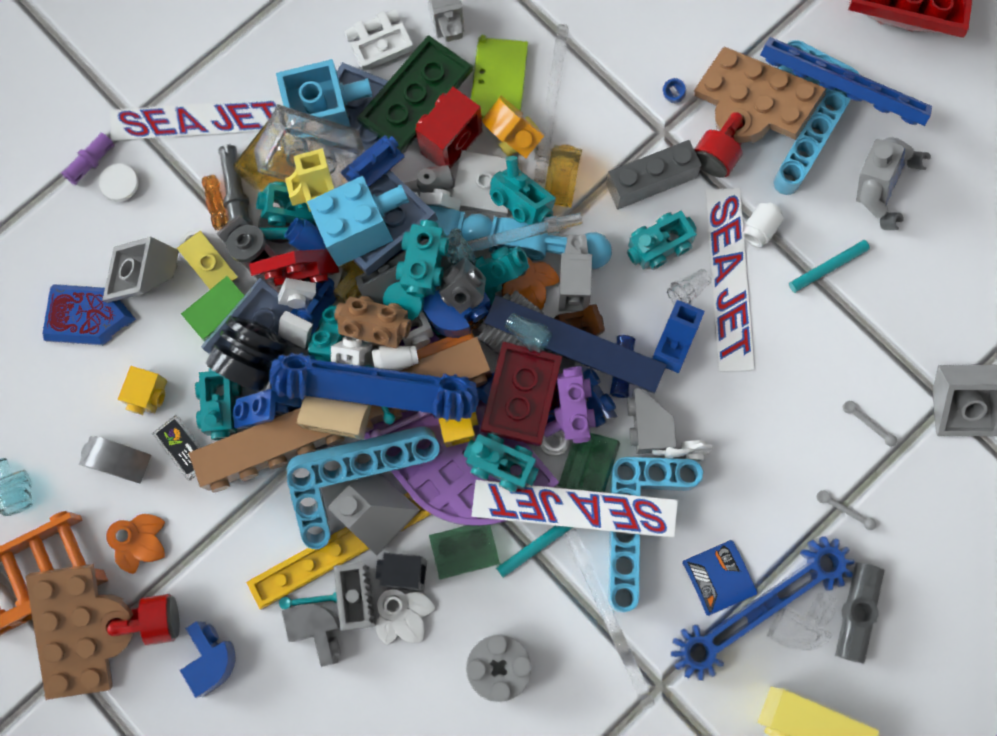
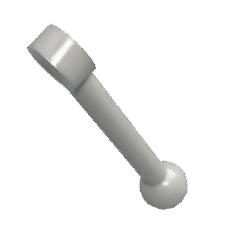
M846 401L843 404V411L845 413L854 414L884 438L886 445H896V436L888 435L858 411L853 401Z
M822 490L817 493L816 499L818 502L829 503L863 523L868 530L876 528L877 524L874 519L865 518L830 498L827 491Z

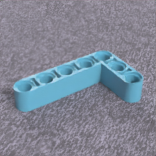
M792 40L787 43L859 74L854 68L802 41ZM783 65L778 67V69L795 75L792 69ZM811 77L802 78L821 86L819 84V81L816 79H813ZM826 88V95L796 139L774 178V187L780 194L791 195L800 187L851 100L846 95V92L837 88L835 90ZM826 105L832 106L836 111L829 110ZM812 128L819 129L822 134L815 133ZM798 151L806 152L809 157H802ZM784 174L792 175L795 181L787 180Z
M425 426L416 427L293 457L287 465V483L303 543L308 548L320 549L330 539L329 520L321 487L429 462L439 453V443L434 432ZM422 439L432 441L426 449H419L416 445ZM392 446L401 448V452L396 456H388L386 454V450ZM362 453L371 456L370 460L366 463H358L355 461V458ZM329 461H337L341 464L334 471L324 468V465ZM299 468L307 469L310 472L304 478H298L293 475V472ZM307 497L314 498L317 501L312 506H304L300 503ZM313 526L323 529L320 534L316 535L308 532Z
M623 457L616 461L611 470L610 493L640 496L641 489L691 490L702 480L703 469L698 462L691 459ZM620 466L630 467L634 474L633 478L630 480L621 479L618 476L617 469ZM659 467L664 473V479L658 482L652 480L648 473L649 468ZM689 468L692 470L695 476L694 481L690 483L683 481L680 477V469ZM609 531L608 600L610 606L615 611L620 613L629 612L637 606L639 601L640 534L632 533L631 542L623 543L618 540L616 532ZM619 558L630 560L632 564L630 574L623 575L617 571L616 561ZM619 589H625L631 594L632 600L629 606L621 607L616 603L615 594Z

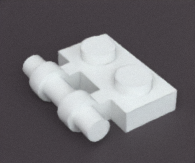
M395 9L387 13L382 11L376 14V18L364 23L362 21L354 23V27L344 31L348 41L358 37L360 39L351 43V46L363 71L370 70L414 51V45L403 23L391 25V23L400 20ZM379 28H382L381 31L374 33L370 36L368 35V33L375 31Z

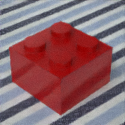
M452 87L447 94H441L435 103L434 109L428 115L424 114L416 124L415 130L420 153L435 165H448L449 169H451L461 157L462 150L466 151L483 132L481 107L455 87Z

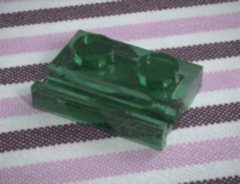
M590 433L591 440L588 442H572L558 487L605 493L620 442L616 439Z
M490 524L467 525L429 535L439 580L500 565Z

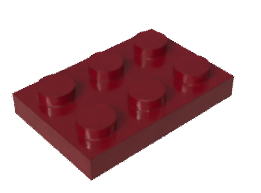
M503 341L480 432L541 447L562 356Z

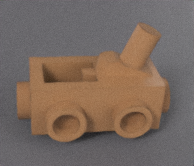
M367 296L359 298L349 297L346 303L339 302L335 310V320L338 321V334L397 348L403 337L407 338L410 333L411 320L408 319V311L403 310L396 303H390L387 306L375 303Z

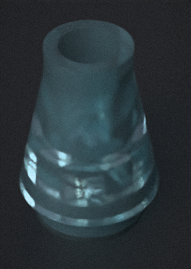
M515 312L509 316L504 326L530 352L536 351L541 353L552 337V332L548 330L547 325L519 316Z

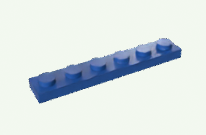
M772 37L768 38L760 54L771 65L778 67L783 65L792 69V72L799 77H811L818 80L819 84L827 89L835 90L837 88L844 91L849 98L855 101L865 100L872 103L878 111L883 113L893 112L900 115L901 119L908 124H921L925 126L931 116L932 106Z

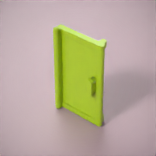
M481 35L478 38L471 100L481 107V118H484L501 95L521 111L528 41L486 38L485 35Z

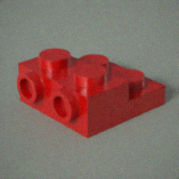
M328 249L291 251L249 264L251 276L264 275L265 280L274 279L275 286H282L286 278L310 281L316 284L328 281L329 275L339 273V268Z

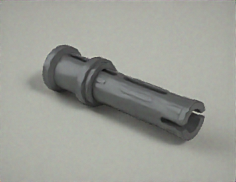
M223 145L219 147L218 152L220 154L226 196L223 200V205L227 209L229 218L226 224L237 215H241L248 225H253L247 209L249 198L243 193L237 147L227 145L228 152H225Z

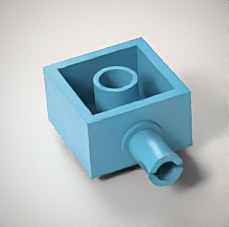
M333 59L276 73L287 124L294 140L350 127L346 109L348 102L373 97L368 78L343 85L339 81Z
M361 176L309 200L307 203L326 248L339 267L394 241L383 219L385 217L384 213L409 203V200L401 184L376 197L375 194L372 195L364 177Z

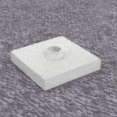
M462 150L452 194L453 198L461 201L460 209L508 217L509 209L504 205H495L489 194L492 177L497 172L507 169L506 158Z

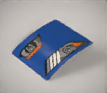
M733 540L722 543L682 562L707 616L757 595L753 581Z

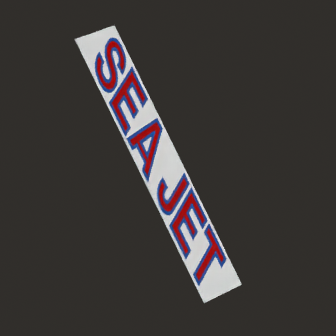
M282 98L111 110L110 139L117 141L289 129Z
M740 188L705 189L719 372L755 371L745 242L742 237L744 230Z
M476 480L471 517L675 538L678 500L526 485L524 490L517 488L516 493L500 487V482Z

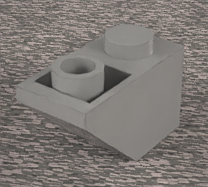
M641 388L634 389L632 398H627L628 416H633L634 428H630L629 435L630 445L636 446V454L652 453V450H666L667 447L676 448L674 416Z

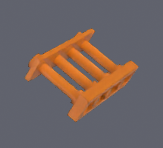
M68 511L56 513L49 518L50 522L0 546V562L2 561L18 600L15 602L16 607L8 611L5 609L1 610L0 607V635L32 620L28 589L14 555L30 547L40 572L54 570L42 541L59 533L72 566L86 565L71 529V526L83 521L81 515ZM95 568L97 586L107 582L108 579L104 570Z

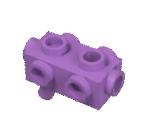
M582 367L563 369L564 373L558 374L557 378L561 407L554 409L556 419L546 424L544 436L548 438L563 430L565 440L572 439L573 443L588 442L591 440L590 428L596 427L594 409H588L586 400L587 397H592L590 379H584Z

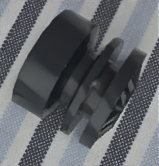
M231 315L228 317L226 324L236 332L223 329L220 333L231 345L230 347L219 344L214 345L206 365L214 372L239 385L256 391H265L270 382V368L264 364V361L272 362L278 359L280 355L271 349L284 352L288 343L277 336L273 330L258 322Z

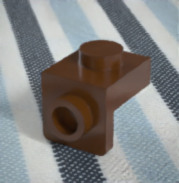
M596 304L589 305L583 311L558 314L554 317L556 320L596 336L605 331L604 320Z

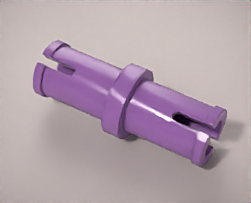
M100 132L84 150L80 149L77 152L79 156L61 174L71 184L76 186L91 168H97L99 165L98 161L115 144L104 133Z

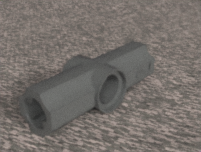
M855 563L847 602L842 607L841 615L843 621L835 656L861 664L865 663L872 626L879 617L877 604L885 572L884 569L870 564ZM857 604L862 605L866 611V616L862 621L857 620L854 615V608Z

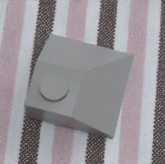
M153 237L115 246L102 301L108 303L145 294L173 278L177 269L179 251Z
M381 473L359 478L349 484L327 507L377 556L420 511Z

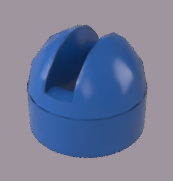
M672 78L665 82L663 95L668 102L676 104L684 99L686 87L682 80ZM671 87H675L679 95L678 97H674L670 91Z

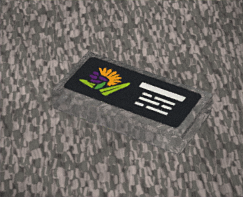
M174 415L151 434L184 477L190 481L196 474L189 452L202 446L180 417Z

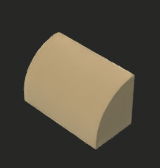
M306 396L299 411L297 424L303 429L364 440L372 405Z

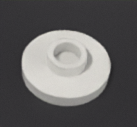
M125 164L109 166L102 172L99 179L101 192L108 199L117 202L131 198L139 185L137 174L131 167Z

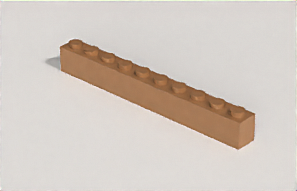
M477 337L420 359L419 364L400 370V372L443 377V374L449 376L457 374L458 377L466 376L469 378V381L476 383V388L488 382L487 379L492 377L491 370ZM372 405L366 432L371 431L374 428V424L383 421L384 413L381 406ZM388 407L389 411L395 415V421L402 417L403 412L408 411ZM300 408L276 417L273 421L256 425L189 452V456L200 488L216 493L229 488L230 482L241 479V481L253 479L259 475L258 471L267 467L270 469L280 468L288 463L287 459L314 452L317 447L324 444L328 446L337 445L343 442L345 437L303 429L297 424Z

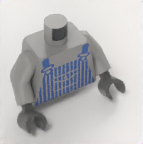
M895 137L884 140L876 139L860 172L856 197L857 202L862 203L876 218H880V226L883 230H899L896 222H903L904 220L900 212L888 213L886 205L906 160L909 168L926 170L922 160L931 159V155L928 152L914 151L913 147Z

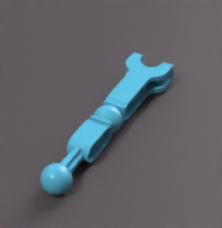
M428 205L436 213L438 218L436 222L439 224V228H443L446 237H449V246L451 247L457 246L461 248L463 243L467 248L474 251L484 250L489 247V252L492 253L504 246H507L508 249L520 246L528 258L537 261L545 259L546 252L555 254L565 253L567 238L550 235L551 230L547 225L538 223L531 227L525 222L519 223L513 218L494 217L492 222L488 216L481 213L471 214L466 217L463 211ZM590 232L585 234L588 254H592V269H599L610 260L612 246L605 235L598 232Z

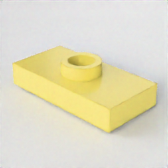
M201 231L177 247L178 251L209 289H212L226 276L232 282L238 278Z

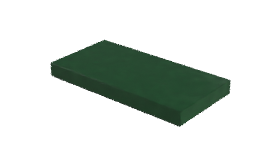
M428 35L359 114L357 121L380 139L385 135L388 138L392 136L399 144L397 148L404 153L417 138L415 129L419 119L424 114L428 115L434 109L435 103L441 94H447L452 87L458 90L473 72V66Z

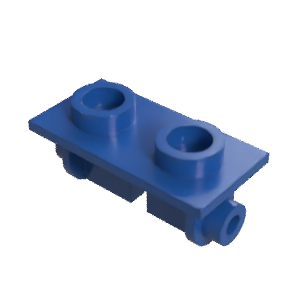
M385 135L340 173L348 182L363 176L368 187H370L404 159L405 156L397 148L399 146L398 142L392 136L388 138Z
M329 277L328 281L316 284V294L306 309L300 308L291 311L292 314L313 324L311 337L319 326L323 311L329 305H333L338 298V295L333 293L335 283Z
M579 366L582 367L584 379H590L592 397H587L589 399L587 407L588 409H594L596 428L606 423L604 417L607 419L618 417L614 411L616 405L613 399L607 393L604 394L598 385L601 381L597 373L587 366Z

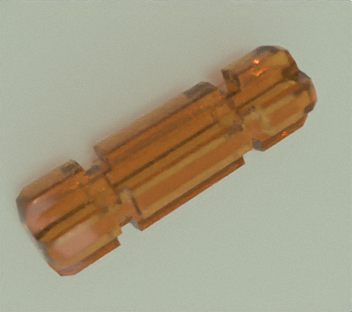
M215 175L204 176L201 181L203 189H205L204 194L208 211L211 214V224L215 230H221L227 225L228 219L225 215L226 210L223 205L222 193L219 190V181Z

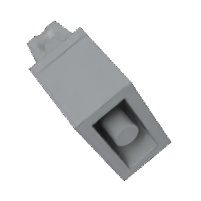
M428 0L437 38L444 37L446 42L462 39L464 19L461 1Z
M573 234L568 235L565 253H561L558 311L577 312L583 311L590 303L592 254H588L586 235Z

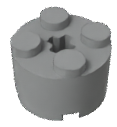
M505 635L489 636L478 642L471 650L466 666L467 677L472 688L481 697L495 702L508 701L518 696L527 686L531 675L530 657L524 646L514 638ZM502 659L507 662L505 665V669L508 671L505 676L501 673L497 676L493 675L494 667L491 665L492 661L500 662Z

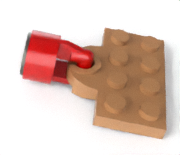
M723 46L694 89L695 97L716 105L715 121L716 129L719 130H707L694 148L701 163L700 169L719 178L729 176L743 155L740 147L741 144L744 142L756 143L765 136L769 129L796 140L826 95V88Z
M94 564L34 572L25 576L45 700L111 690L113 683L109 658L121 653L129 645L135 632H140L142 641L146 646L174 642L179 635L178 606L171 594L144 597L140 599L139 607L129 608L123 601L124 598L113 594H98Z

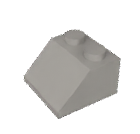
M938 365L933 386L937 436H997V365Z

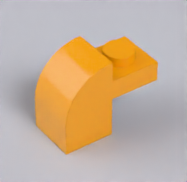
M501 95L484 116L482 122L499 140L506 142L526 159L542 140L544 134L522 116L523 113Z

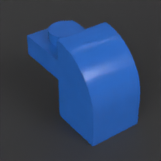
M440 289L435 291V295L429 294L423 298V312L430 325L441 335L450 338H460L471 334L468 322L471 320L477 322L488 315V310L491 308L490 299L485 291L484 298L475 308L469 307L461 314L453 306H448L442 300L439 294Z
M676 300L652 359L667 364L666 369L679 374L705 311Z
M196 621L185 629L201 656L179 671L194 697L198 698L206 696L229 678L235 665V649L231 641L217 643V640H219L218 633L210 623L206 624L202 621Z

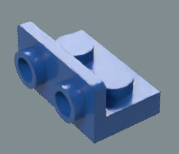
M272 389L238 398L233 409V416L235 418L234 428L244 429L273 421L275 415H283L290 410L301 408L302 399L294 397L290 400L288 396H278V393Z

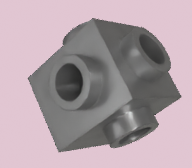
M466 257L444 271L439 294L448 306H453L461 314L469 307L475 308L481 303L484 298L486 277Z

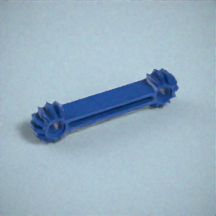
M291 352L288 356L280 355L278 359L272 361L270 368L272 390L276 391L278 396H288L290 400L294 397L303 399L304 396L432 413L436 419L445 418L447 422L450 419L460 422L461 418H471L472 413L476 412V406H478L479 401L476 383L469 381V378L466 376L458 377L457 374L454 376L443 374V377L342 364L315 360V356H305L303 352L300 354H293Z
M826 536L819 538V544L814 540L809 541L808 547L810 551L804 549L800 552V555L807 559V564L706 634L701 636L699 625H692V636L685 628L681 629L680 633L685 641L683 642L677 638L672 640L674 645L681 648L680 651H671L670 656L681 657L682 659L674 667L679 670L687 665L684 672L686 678H690L695 671L697 680L703 681L704 669L708 675L714 677L716 672L712 664L719 667L724 665L722 660L716 658V654L821 581H823L826 591H832L834 584L838 587L845 586L843 577L850 578L853 575L846 566L853 565L855 562L854 559H845L844 555L848 554L850 549L844 547L839 550L840 540L833 539L829 544ZM823 555L828 556L832 561L833 566L830 572L824 571L820 566V559ZM807 572L811 574V578L782 599L778 597V592ZM742 617L747 618L748 622L716 645L713 644V638ZM696 643L703 645L706 651L704 659L700 662L694 661L690 655V649Z

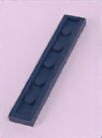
M497 295L484 322L485 325L653 394L657 390L667 365Z

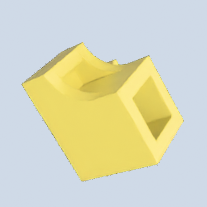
M323 148L293 156L296 169L291 176L285 178L292 206L307 203V201L335 189Z

